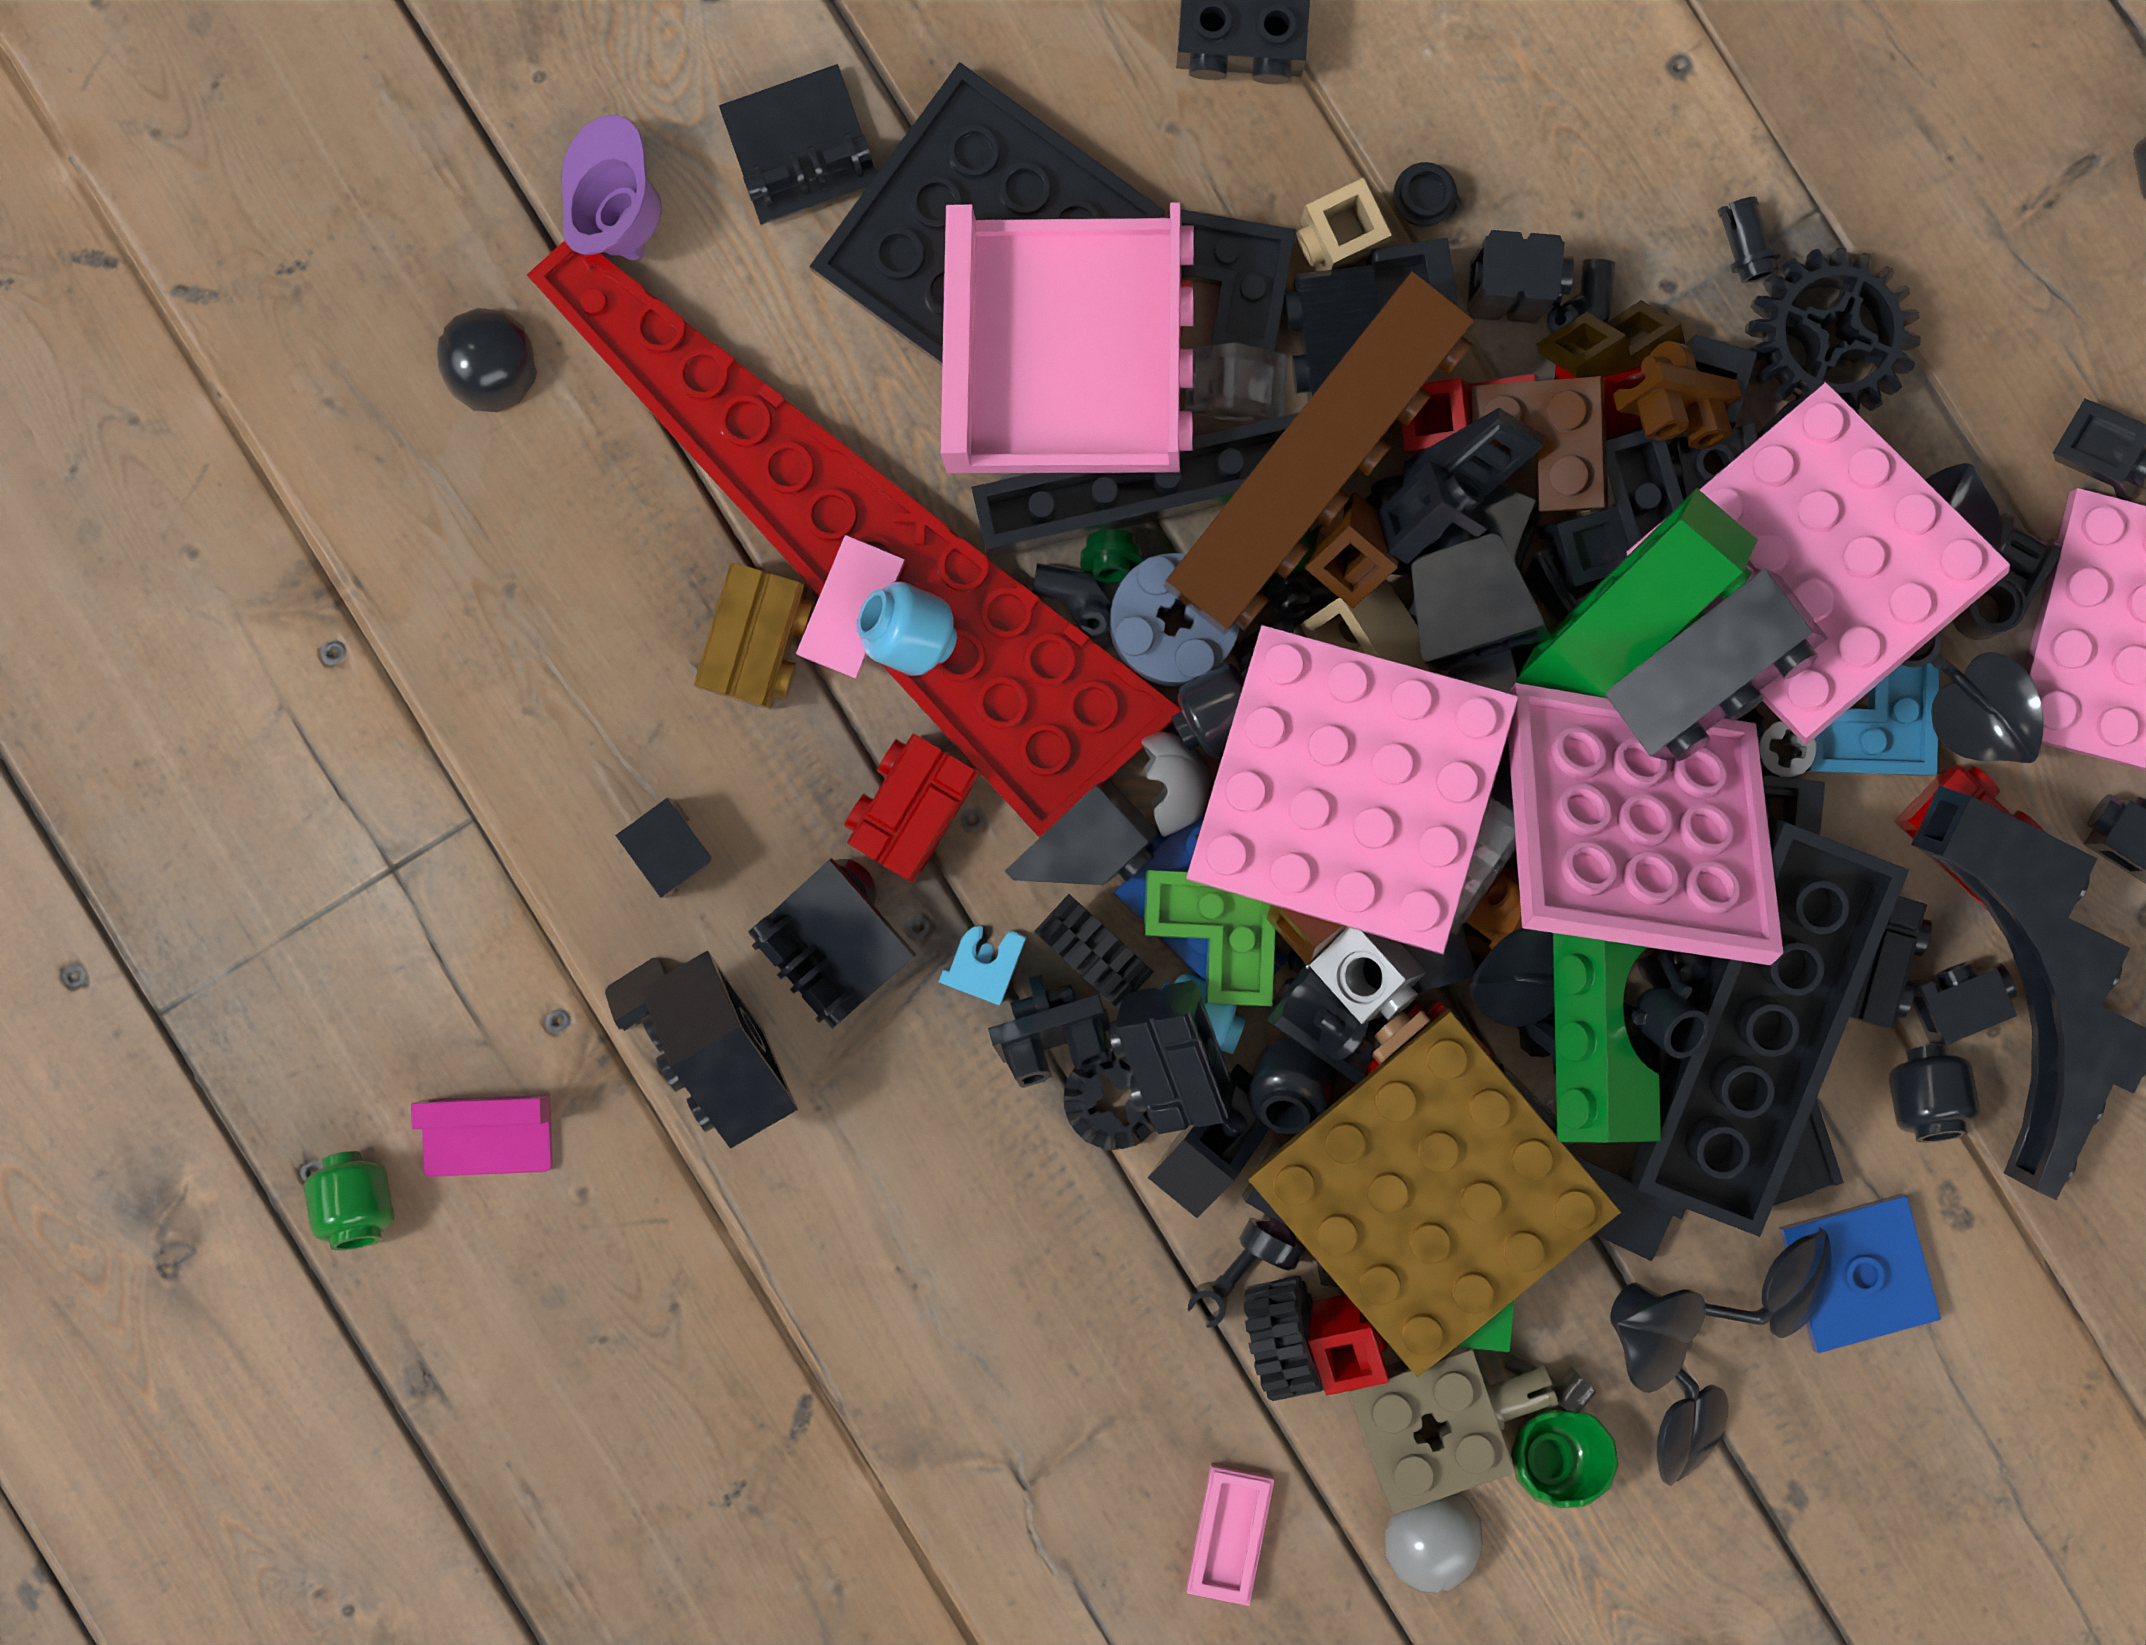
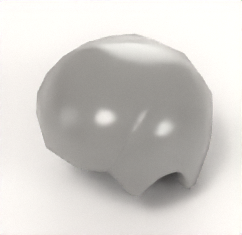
M1157 732L1145 737L1142 740V745L1150 757V760L1144 767L1147 778L1164 783L1163 790L1153 798L1151 806L1159 833L1165 838L1185 829L1204 816L1212 793V781L1208 765L1198 749L1194 748L1190 751L1182 738L1174 733Z
M1458 1493L1393 1516L1391 1515L1385 1530L1384 1557L1396 1577L1415 1590L1436 1594L1441 1590L1447 1592L1461 1584L1473 1572L1479 1561L1483 1545L1481 1519L1469 1500Z

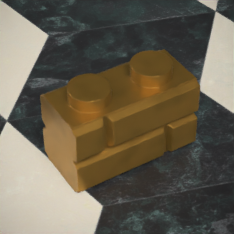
M730 562L693 685L709 692L770 710L773 708L776 697L786 700L797 663L787 661L794 636L803 637L815 607V602L805 599L808 591L805 584Z

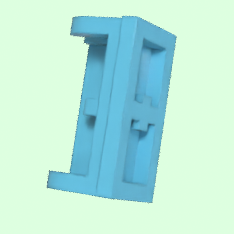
M973 927L963 936L951 968L943 969L938 982L1000 1006L1027 936L1012 930L1008 932L998 946L997 958L994 961H990L994 948L991 944L985 943L981 946L977 955L976 946L978 941L982 939L983 927Z

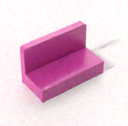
M550 1095L429 1099L411 1103L412 1129H422L424 1174L428 1177L547 1172L553 1166Z

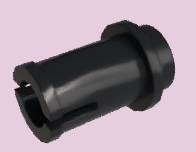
M1755 196L1729 203L1730 209L1728 206H1723L1717 210L1719 218L1722 219L1735 260L1730 265L1732 273H1739L1742 283L1760 280L1776 273L1779 270L1776 260L1781 257L1779 249L1771 248L1759 211V202Z

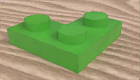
M1148 870L1146 872L1143 936L1208 939L1205 1004L1272 1006L1275 928L1267 920L1270 904L1189 881L1186 879L1188 872Z

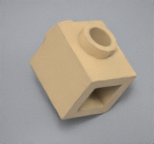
M1364 177L1305 205L1300 220L1303 228L1296 231L1301 249L1310 265L1314 266L1321 263L1324 271L1349 268L1368 259L1371 250L1386 247L1392 236Z

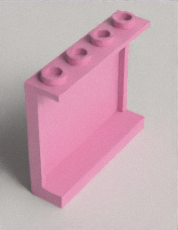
M1180 202L1170 203V218L975 220L972 205H946L940 450L946 473L1180 472V451L1193 450L1192 411H1180V388H1193V349H1181V326H1193L1194 321L1193 287H1181V265H1194V226L1181 225Z

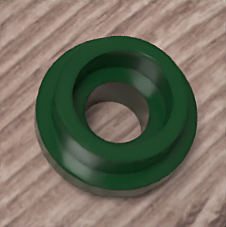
M1105 529L1090 534L1086 539V547L1080 553L1081 568L1086 572L1092 573L1094 579L1103 583L1122 582L1133 568L1144 561V554L1142 549L1137 546L1136 536L1128 531L1119 529Z

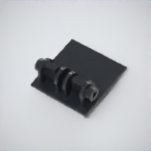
M838 64L719 105L760 225L864 190L877 175Z
M833 858L829 859L773 912L766 915L748 931L750 936L756 941L752 944L754 950L760 949L775 967L778 966L781 971L777 976L780 979L786 976L794 985L789 990L793 994L799 990L802 994L801 997L818 1015L815 1018L816 1021L820 1023L822 1020H825L832 1029L916 956V953Z

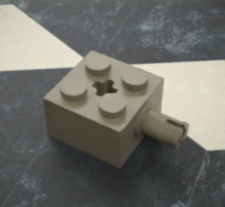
M1463 1347L1454 1348L1419 1378L1401 1360L1386 1366L1389 1374V1383L1347 1391L1384 1500L1392 1516L1515 1473L1501 1433V1429L1505 1428L1504 1421L1548 1406L1558 1405L1555 1391L1550 1388L1552 1382L1544 1365L1537 1367L1536 1370L1490 1385L1488 1380L1483 1381L1472 1348ZM1431 1413L1437 1422L1443 1423L1436 1426L1437 1435L1425 1439L1421 1432L1416 1431L1422 1428L1420 1417Z

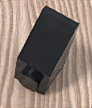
M1109 778L1096 784L1013 862L1005 872L1014 881L1104 885L1117 875H1120L1125 882H1128L1155 857L1147 847L1160 836V833Z
M1238 1063L1229 1072L1235 1087L1229 1118L1223 1123L1197 1128L1194 1125H1190L1186 1130H1182L1147 1177L1196 1218L1235 1181L1270 1129L1252 1113L1248 1102L1249 1085L1252 1075Z

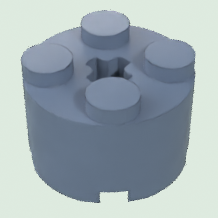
M1181 553L1149 557L1133 568L1122 580L1115 593L1110 615L1112 641L1124 664L1143 680L1164 687L1182 686L1222 664L1233 648L1239 631V626L1234 623L1225 635L1164 588L1165 580L1186 555ZM1173 605L1185 609L1183 619L1192 623L1190 630L1180 628L1175 637L1163 633L1165 622L1156 618L1159 611L1169 613Z

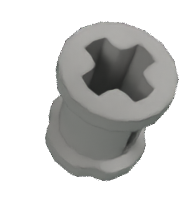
M1782 720L1764 724V730L1758 744L1762 775L1794 777L1804 773L1812 765L1816 756L1815 739L1805 745ZM1781 739L1783 746L1791 748L1789 759L1779 760L1777 753L1769 751L1770 741Z

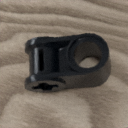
M2007 513L2000 515L2003 534L1998 553L2010 564L2009 572L1985 592V594L1994 598L1998 604L1999 616L1995 624L1986 621L1978 611L1977 599L1952 620L1956 629L1967 638L1985 640L2016 627L2023 619L2038 588L2053 569L2062 549V544L2054 539L2044 542L2015 526L2014 517Z

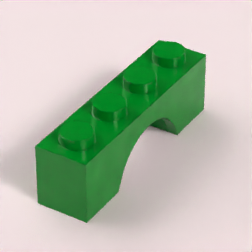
M1553 933L1557 1142L1610 1143L1661 1141L1659 1074L1648 1068L1635 1053L1627 1035L1623 1011L1624 990L1628 974L1635 960L1648 947Z

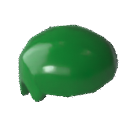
M1548 1410L1537 1413L1535 1418L1528 1419L1517 1431L1511 1451L1517 1482L1536 1502L1555 1508H1578L1593 1503L1611 1488L1619 1465L1615 1439L1600 1420L1589 1413L1566 1410Z

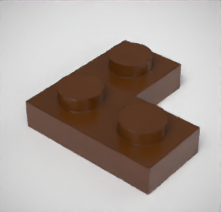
M1599 376L1471 386L1472 423L1495 409L1501 408L1544 435V447L1538 451L1539 511L1553 513L1609 509L1605 379ZM1492 439V440L1490 441L1491 443H1493L1494 445H1496V446H1498V447H1501V446L1504 445V444L1500 443L1499 441H1497L1496 439Z

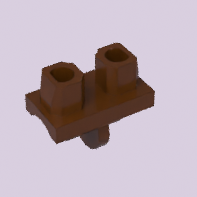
M1671 341L1659 344L1651 352L1650 356L1643 359L1641 370L1645 374V379L1638 386L1632 389L1621 388L1613 393L1617 411L1640 416L1647 439L1664 441L1673 439L1685 431L1689 447L1701 450L1712 448L1732 434L1733 431L1726 407L1742 397L1736 379L1699 371L1691 349L1682 343Z

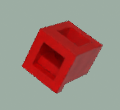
M1344 1294L1312 1301L1308 1343L1326 1396L1389 1383V1374L1382 1352L1387 1350V1342L1350 1298Z

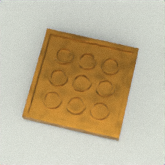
M1449 1008L1248 1174L1249 1182L1417 1378L1621 1213L1618 1206L1563 1142H1557V1135Z

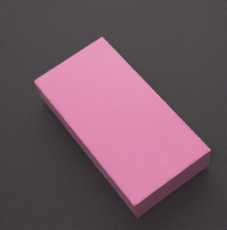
M845 535L796 654L857 680L867 656L861 637L857 632V619L860 609L872 592L879 589L882 590L887 585L898 581L906 562L905 559Z
M1216 1464L1210 1465L1186 1585L1187 1594L1250 1606L1274 1485L1273 1476Z

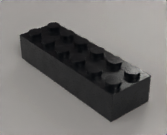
M1770 817L1768 820L1783 954L1772 965L1713 957L1694 1004L1709 1019L1710 1031L1708 1038L1701 1049L1692 1056L1682 1059L1673 1057L1660 1089L1661 1141L1639 1142L1626 1173V1177L1638 1191L1758 1237L1761 1236L1909 872V869Z

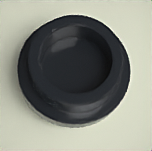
M1420 162L1406 168L1399 175L1393 189V202L1399 215L1408 223L1419 227H1430L1444 221L1452 212L1457 199V188L1451 174L1440 165L1430 162Z

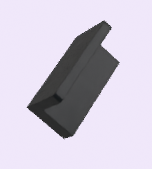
M1574 1155L1621 1211L1620 1214L1594 1235L1652 1261L1672 1217L1675 1216L1682 1219L1686 1209L1638 1191L1628 1179Z

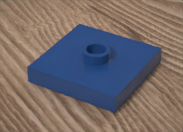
M1895 1195L1779 1227L1785 1249L1796 1240L1806 1235L1817 1233L1819 1227L1826 1230L1830 1239L1832 1254L1830 1280L1819 1308L1806 1323L1813 1351L1822 1353L1941 1320L1906 1195Z

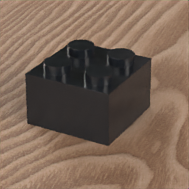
M708 950L640 989L650 1013L641 1019L642 1024L658 1051L665 1052L656 1058L658 1066L675 1092L684 1087L691 1095L686 1099L688 1106L704 1132L715 1128L731 1149L798 1110L765 1031Z

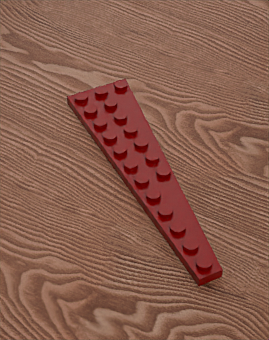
M564 240L527 274L528 278L819 597L846 535L905 559L906 562L897 582H906L940 597L950 605L954 618L953 628L956 630L957 639L954 650L946 661L937 663L927 673L916 676L905 674L884 664L881 665L1039 838L1096 784L1109 779L1143 748L1142 740L1145 737L1161 732L1172 722L1171 717L1181 712V709L1123 663L1117 661L1076 626L1069 623L1047 606L1029 589L996 566L978 549L954 533L945 523L815 421L813 422L773 388L763 383L739 364L735 358L707 339L680 315L651 295L642 285L601 253L584 255L574 252Z

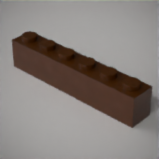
M1412 271L1165 580L1164 588L1225 635L1234 623L1245 631L1269 600L1260 593V590L1275 572L1284 579L1289 576L1310 549L1300 541L1315 521L1325 528L1328 527L1350 499V496L1341 490L1356 470L1366 477L1371 473L1391 447L1382 439L1385 433L1397 419L1408 426L1432 396L1422 388L1432 374L1439 368L1449 375L1472 346V343L1463 336L1474 320Z

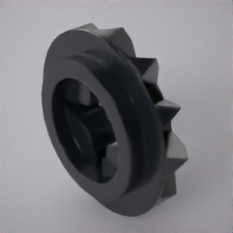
M1108 1048L1109 1060L1106 1063L1086 1069L1073 1068L1066 1081L1063 1102L1068 1122L1075 1132L1085 1142L1112 1151L1137 1146L1155 1130L1148 1112H1138L1132 1097L1125 1102L1127 1110L1125 1116L1129 1122L1123 1125L1120 1117L1115 1116L1111 1109L1102 1112L1097 1110L1091 1114L1088 1109L1096 1106L1097 1101L1104 1097L1101 1087L1104 1085L1100 1077L1101 1074L1105 1073L1109 1082L1113 1081L1117 1089H1124L1126 1087L1130 1089V1078L1133 1073L1127 1058L1118 1059L1113 1048Z

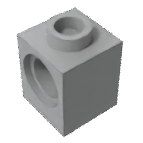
M1347 927L1309 965L1361 1024L1383 1015L1390 1021L1404 1011L1418 996L1412 987L1427 973L1400 942ZM1367 958L1375 961L1381 969L1382 984L1379 989L1370 986L1364 977L1363 965Z

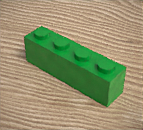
M1696 488L1549 632L1551 638L1541 640L1533 648L1516 681L1519 684L1607 698L1604 692L1663 648L1675 635L1678 636L1708 613L1710 610L1706 606L1718 595L1726 599L1746 583L1753 572V569L1747 563L1758 539Z

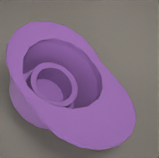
M615 114L598 117L582 128L571 142L564 158L562 170L564 240L574 252L584 255L604 252L614 256L621 255L629 260L637 261L644 256L645 242L653 235L659 225L662 214L660 195L647 177L645 147L641 132L627 118Z

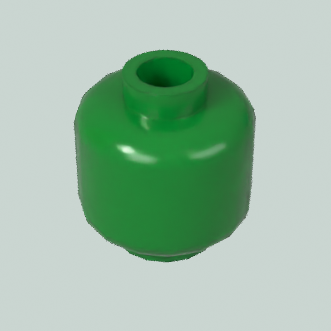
M357 1151L336 1153L323 1158V1168L315 1171L304 1182L310 1229L314 1237L329 1242L331 1250L335 1251L363 1248L381 1241V1232L394 1221V1211L385 1168L375 1162L362 1161L361 1153Z

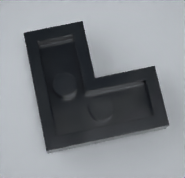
M1180 209L1181 225L1194 226V265H1181V279L1221 286L1210 348L1273 359L1296 229Z

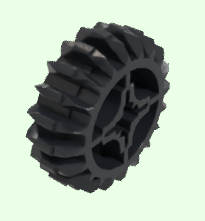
M1837 248L1832 253L1829 264L1821 250L1815 249L1807 254L1805 266L1796 258H1792L1783 265L1785 278L1772 274L1764 281L1763 285L1770 297L1759 295L1752 300L1750 305L1751 309L1764 319L1748 322L1745 325V333L1751 337L1761 338L1763 341L1748 349L1757 352L1755 361L1765 358L1768 366L1756 374V381L1761 384L1775 377L1781 384L1772 394L1773 401L1780 403L1793 393L1797 396L1796 400L1801 399L1800 401L1803 402L1825 383L1824 379L1827 372L1835 367L1839 359L1848 360L1853 363L1862 359L1873 364L1869 372L1861 380L1841 384L1826 382L1858 415L1860 403L1869 411H1873L1883 404L1881 392L1893 395L1902 388L1900 379L1895 373H1909L1913 370L1915 362L1901 350L1906 351L1916 348L1920 345L1921 337L1913 332L1904 331L1905 326L1919 319V311L1916 309L1901 311L1898 304L1910 294V288L1901 286L1891 292L1885 285L1894 274L1893 268L1886 266L1874 276L1869 273L1872 265L1871 254L1863 253L1851 267L1846 248ZM1833 287L1841 289L1838 297L1830 303L1827 310L1816 309L1811 306L1802 310L1791 305L1799 293L1812 288ZM1862 302L1869 309L1875 320L1878 335L1866 329L1860 320L1859 311ZM1839 315L1835 324L1838 326L1835 336L1842 340V342L1827 353L1830 346L1827 343L1829 333L1823 328L1834 321ZM1785 327L1789 328L1788 335L1799 340L1805 348L1806 361L1803 368L1796 362L1789 350Z

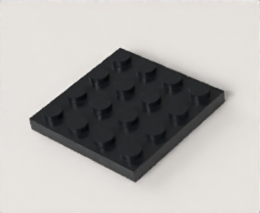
M959 62L809 267L818 277L942 366L946 205H972L975 220L1163 218L1165 210Z

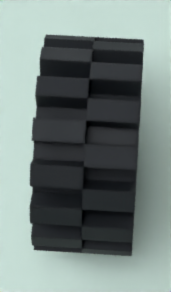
M1070 894L1058 904L1034 931L1118 1009L1120 1008L1122 997H1125L1129 992L1137 991L1154 972Z
M1294 1276L1248 1286L1244 1294L1246 1302H1244V1312L1248 1318L1245 1321V1326L1251 1343L1248 1344L1250 1353L1254 1354L1255 1357L1254 1368L1257 1376L1260 1375V1385L1263 1391H1266L1267 1398L1277 1401L1324 1390L1308 1343L1313 1299L1311 1294L1307 1292L1305 1281H1302L1300 1276Z

